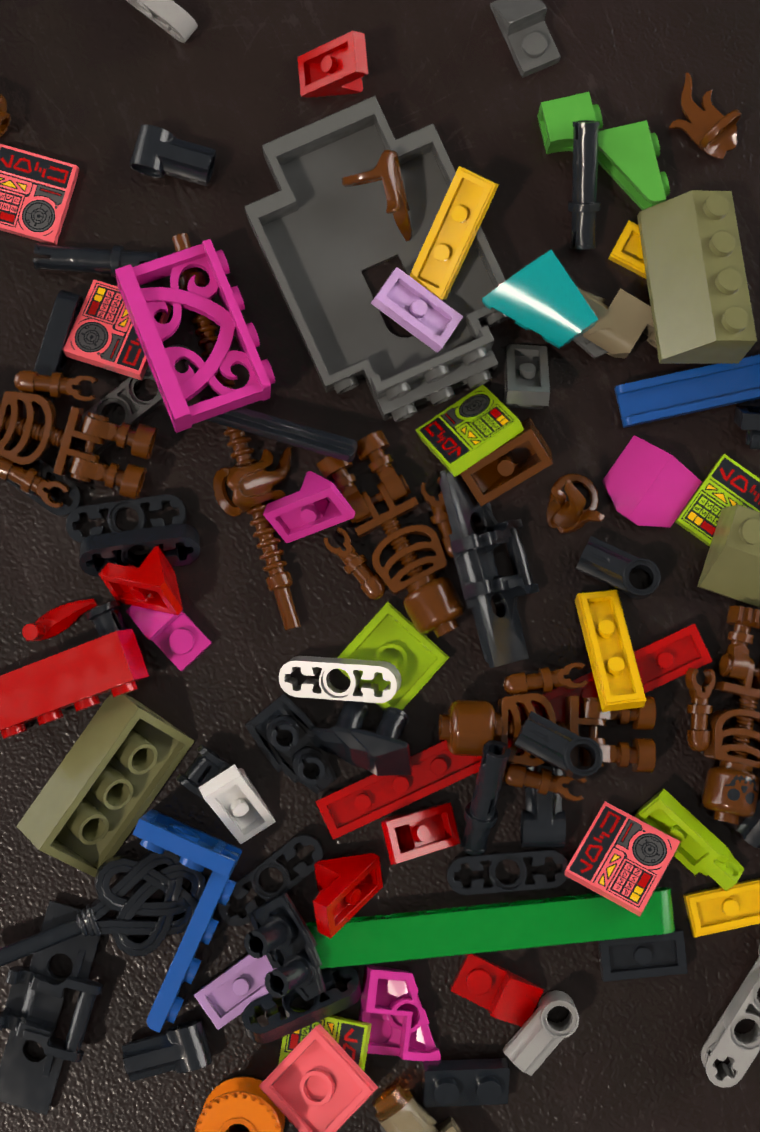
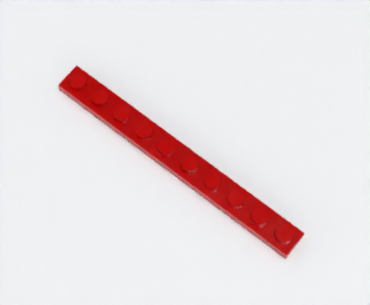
M695 623L634 651L644 693L685 675L689 668L698 669L713 662ZM592 671L572 680L574 683H580L584 680L588 682L581 688L566 689L564 687H557L552 692L542 694L552 705L556 723L558 721L565 723L566 697L579 696V718L581 717L583 698H599ZM532 703L536 714L543 717L539 707ZM517 706L521 722L523 720L525 721V716L521 707ZM444 740L410 756L411 775L377 776L372 774L315 802L334 840L477 773L482 756L453 755L448 749L447 740ZM518 748L515 754L521 752L522 749Z

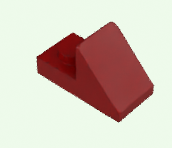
M357 31L348 32L297 57L301 97L357 94L363 91L362 77L368 75L364 33Z
M155 546L139 568L133 565L123 566L107 563L99 573L100 578L116 600H120L123 604L179 615L183 610L175 571L159 546Z
M451 802L408 814L390 816L381 822L391 865L461 844Z
M369 853L321 860L314 864L319 894L313 900L317 931L332 938L383 887L380 856Z
M475 953L466 954L450 987L451 992L487 1009L490 1016L521 1027L533 1014L544 991L543 988Z

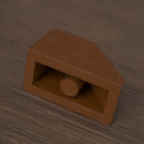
M530 417L521 422L524 428L523 432L460 474L480 506L485 505L553 464L552 452Z

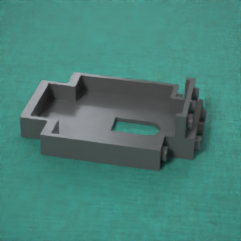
M373 96L262 145L264 158L279 191L244 206L245 212L326 393L333 390L337 394L348 392L359 386L358 379L364 377L383 420L386 421L393 417L395 422H400L415 415L418 412L416 407L431 401L432 405L435 406L455 396L453 390L468 384L470 389H474L493 379L491 373L496 372L498 362L492 351L494 338L489 328L503 323L510 317L494 308L490 310L482 302L483 297L506 280L481 226L447 299L442 300L461 314L463 318L438 353L415 336L398 337L388 330L379 309L371 304L374 298L362 274L363 271L397 256L406 274L410 275L456 174L434 124L395 140L376 96ZM384 150H394L398 154L412 227V237L407 242L395 222L393 213L388 214L386 212L387 199L383 180L351 187H345L342 184L341 178L373 170Z

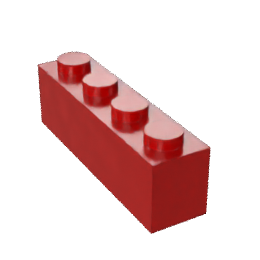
M133 629L112 632L1 675L0 732L2 738L6 739L26 732L25 723L35 719L38 720L40 726L63 718L61 710L74 705L77 712L100 704L98 696L111 691L113 698L137 690L136 681L149 677Z

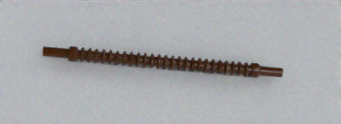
M180 233L172 237L176 252L191 247L187 233ZM197 267L185 270L182 273L183 276L179 279L181 288L187 291L188 281L194 275H196L195 284L197 286L205 287L207 285L204 273L198 271ZM188 310L190 314L195 315L191 320L192 324L198 325V329L195 330V335L201 336L198 346L204 347L205 350L201 353V356L208 359L218 338L216 331L219 330V325L213 324L212 320L201 314ZM220 371L215 376L227 388L232 389L235 385L234 380L225 378ZM227 427V430L224 431V436L230 437L227 446L233 448L234 451L230 454V457L237 461L233 467L257 463L258 460L251 457V454L255 452L254 448H249L248 443L252 440L251 437L245 436L244 431ZM263 502L253 506L246 513L253 516V520L249 524L256 527L253 537L259 538L260 541L256 548L263 551L259 559L266 562L263 571L269 573V576L266 577L267 587L269 591H274L284 629L287 631L301 626L289 587L293 585L290 572L284 570L287 561L281 560L284 550L277 547V544L281 542L280 538H275L274 533L277 531L263 515L267 505Z

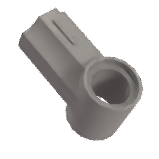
M554 990L547 992L541 997L535 1012L503 1048V1053L522 1072L532 1076L563 1038L569 1037L576 1031L579 1025V1015L571 997L563 991ZM564 1006L569 1009V1014L565 1020L556 1023L547 1019V1014L553 1007Z

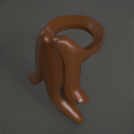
M686 73L681 95V108L689 122L676 119L671 123L669 129L683 130L707 155L716 159H723L726 151L736 148V123L742 114L739 110L735 109L725 116L722 115L711 103L712 90L707 91L702 97L701 109L692 99V78L689 73Z
M384 150L373 170L341 178L342 184L345 187H351L383 180L387 199L386 212L388 214L393 213L395 222L407 242L412 237V227L398 154L394 150Z
M288 447L283 451L278 466L271 471L265 470L273 463L274 459L273 454L268 449L263 450L262 458L257 463L242 467L220 468L213 478V489L217 502L223 511L230 516H240L255 505L270 499L278 500L286 497L282 490H272V488L288 475L291 467L292 448ZM226 478L227 486L233 491L232 501L226 493Z
M566 474L554 483L549 495L546 512L547 523L551 528H557L560 533L566 534L581 529L587 522L603 521L605 516L597 511L599 495L593 482L579 474ZM572 482L579 483L588 490L590 504L586 510H583L586 505V499ZM564 485L569 501L566 500V495L561 491Z

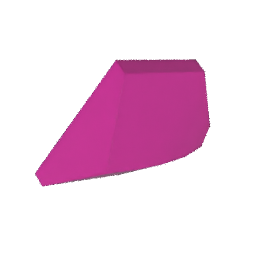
M634 435L606 474L602 483L605 489H607L616 511L637 526L670 528L702 481L673 455Z

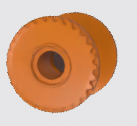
M239 1076L223 1081L212 1090L197 1120L195 1132H283L285 1115L260 1089L259 1085L263 1082L262 1080L249 1076ZM242 1124L246 1126L248 1130L240 1131L237 1130L233 1125Z

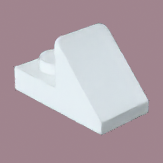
M235 764L198 787L205 801L240 844L276 822L242 768L238 769Z

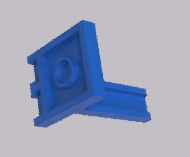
M760 355L743 358L739 364H714L616 386L614 390L623 428L760 399Z
M151 809L139 818L132 834L142 839L140 845L158 854H164L165 850L179 855L181 856L179 862L195 871L203 872L204 868L212 870L146 1020L147 1026L150 1029L160 1033L166 1021L174 1024L184 999L178 997V993L183 982L192 984L202 960L195 958L201 942L209 945L219 921L212 917L218 903L226 906L237 882L230 880V876L237 865L243 849Z

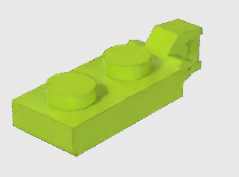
M664 788L636 812L634 817L681 841L674 856L694 875L699 872L705 876L709 875L725 891L737 884L742 872H744V867L735 859L723 842Z

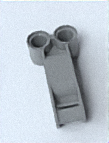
M760 956L701 1050V1061L709 1080L714 1085L722 1088L736 1085L743 1078L760 1051V997L757 996L758 989L760 988ZM743 1019L755 1021L753 1029L748 1033L740 1034L734 1031L736 1024ZM727 1057L729 1058L730 1063L728 1065L721 1062L716 1067L714 1063L716 1059L724 1061Z

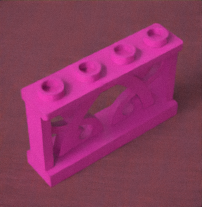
M211 239L202 241V244L134 267L129 264L115 269L117 287L176 433L192 428V424L260 400L270 399L271 384L275 383V376L267 359L261 361L256 347L260 346L257 331L253 323L246 324L241 311L245 310V305L240 290L237 286L230 287L226 274L230 273L225 254L222 250L215 251ZM198 267L208 273L210 282L206 287L197 286L195 284L196 275H194L188 281L187 291L179 289V279L185 270ZM170 276V288H140V285ZM217 293L223 307L211 300ZM167 306H173V317L169 323L161 324L156 321L155 315L158 312H164L168 315ZM182 308L201 314L220 326L216 344L206 362L189 349L183 347L164 348L162 342L169 339L177 331L181 323ZM234 335L241 351H230ZM185 359L195 365L198 371L194 374L193 369L189 366L187 372L179 373L175 369V364L179 360ZM235 364H241L248 370L250 375L244 387L230 389L223 386L216 379L215 376L220 371L225 378L237 380L238 377L231 372V368ZM208 384L219 395L191 406L187 405V401L199 394Z

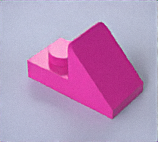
M308 471L300 491L268 503L263 515L287 544L354 518L356 512L333 482L312 471Z
M133 605L126 610L127 614L146 638L153 641L181 672L213 644L183 611L179 615H174Z

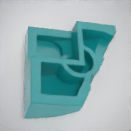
M552 250L537 258L482 298L485 307L490 310L492 308L515 320V324L525 330H533L540 334L543 340L559 349L594 327L598 321L597 316Z

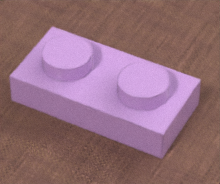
M398 267L394 269L371 302L373 306L437 353L443 348L463 318L461 314Z
M247 954L196 991L194 997L219 1030L240 1015L249 1003L269 994L265 987V977L267 973L272 972L274 969L266 955L258 959Z

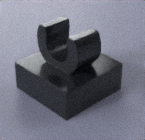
M736 405L734 422L741 430H747L745 444L750 445V449L760 450V407Z

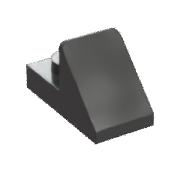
M496 0L490 3V8L522 78L559 63L561 56L544 21L547 8L541 0Z
M506 344L503 404L507 408L543 409L544 406H549L550 382L547 346Z

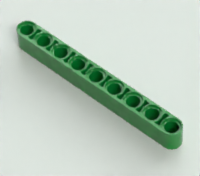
M656 887L640 917L598 893L352 917L332 938L317 931L316 921L306 923L318 944L315 948L322 962L320 969L652 936L675 932L671 888Z

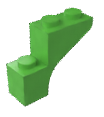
M589 92L541 102L537 115L546 154L563 151L573 152V121H600L599 129L603 127L600 107L598 104L592 105ZM647 120L599 131L598 163L639 208L644 210L666 201V196L670 194L669 181L665 171H659L656 157L660 156L659 140L655 132L650 133Z

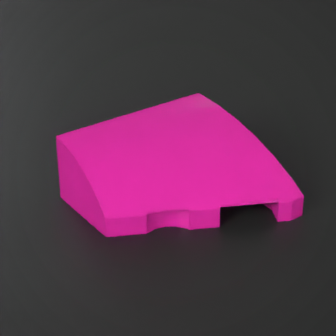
M365 964L358 1021L372 1023L367 1053L399 1056L402 1060L412 1061L441 1060L440 1051L436 1048L428 1025L430 1022L418 996V988L413 974L400 969Z

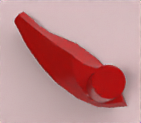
M93 598L74 601L56 607L39 617L34 623L26 624L22 629V635L26 641H41L54 637L69 628L80 615L96 607L97 603Z

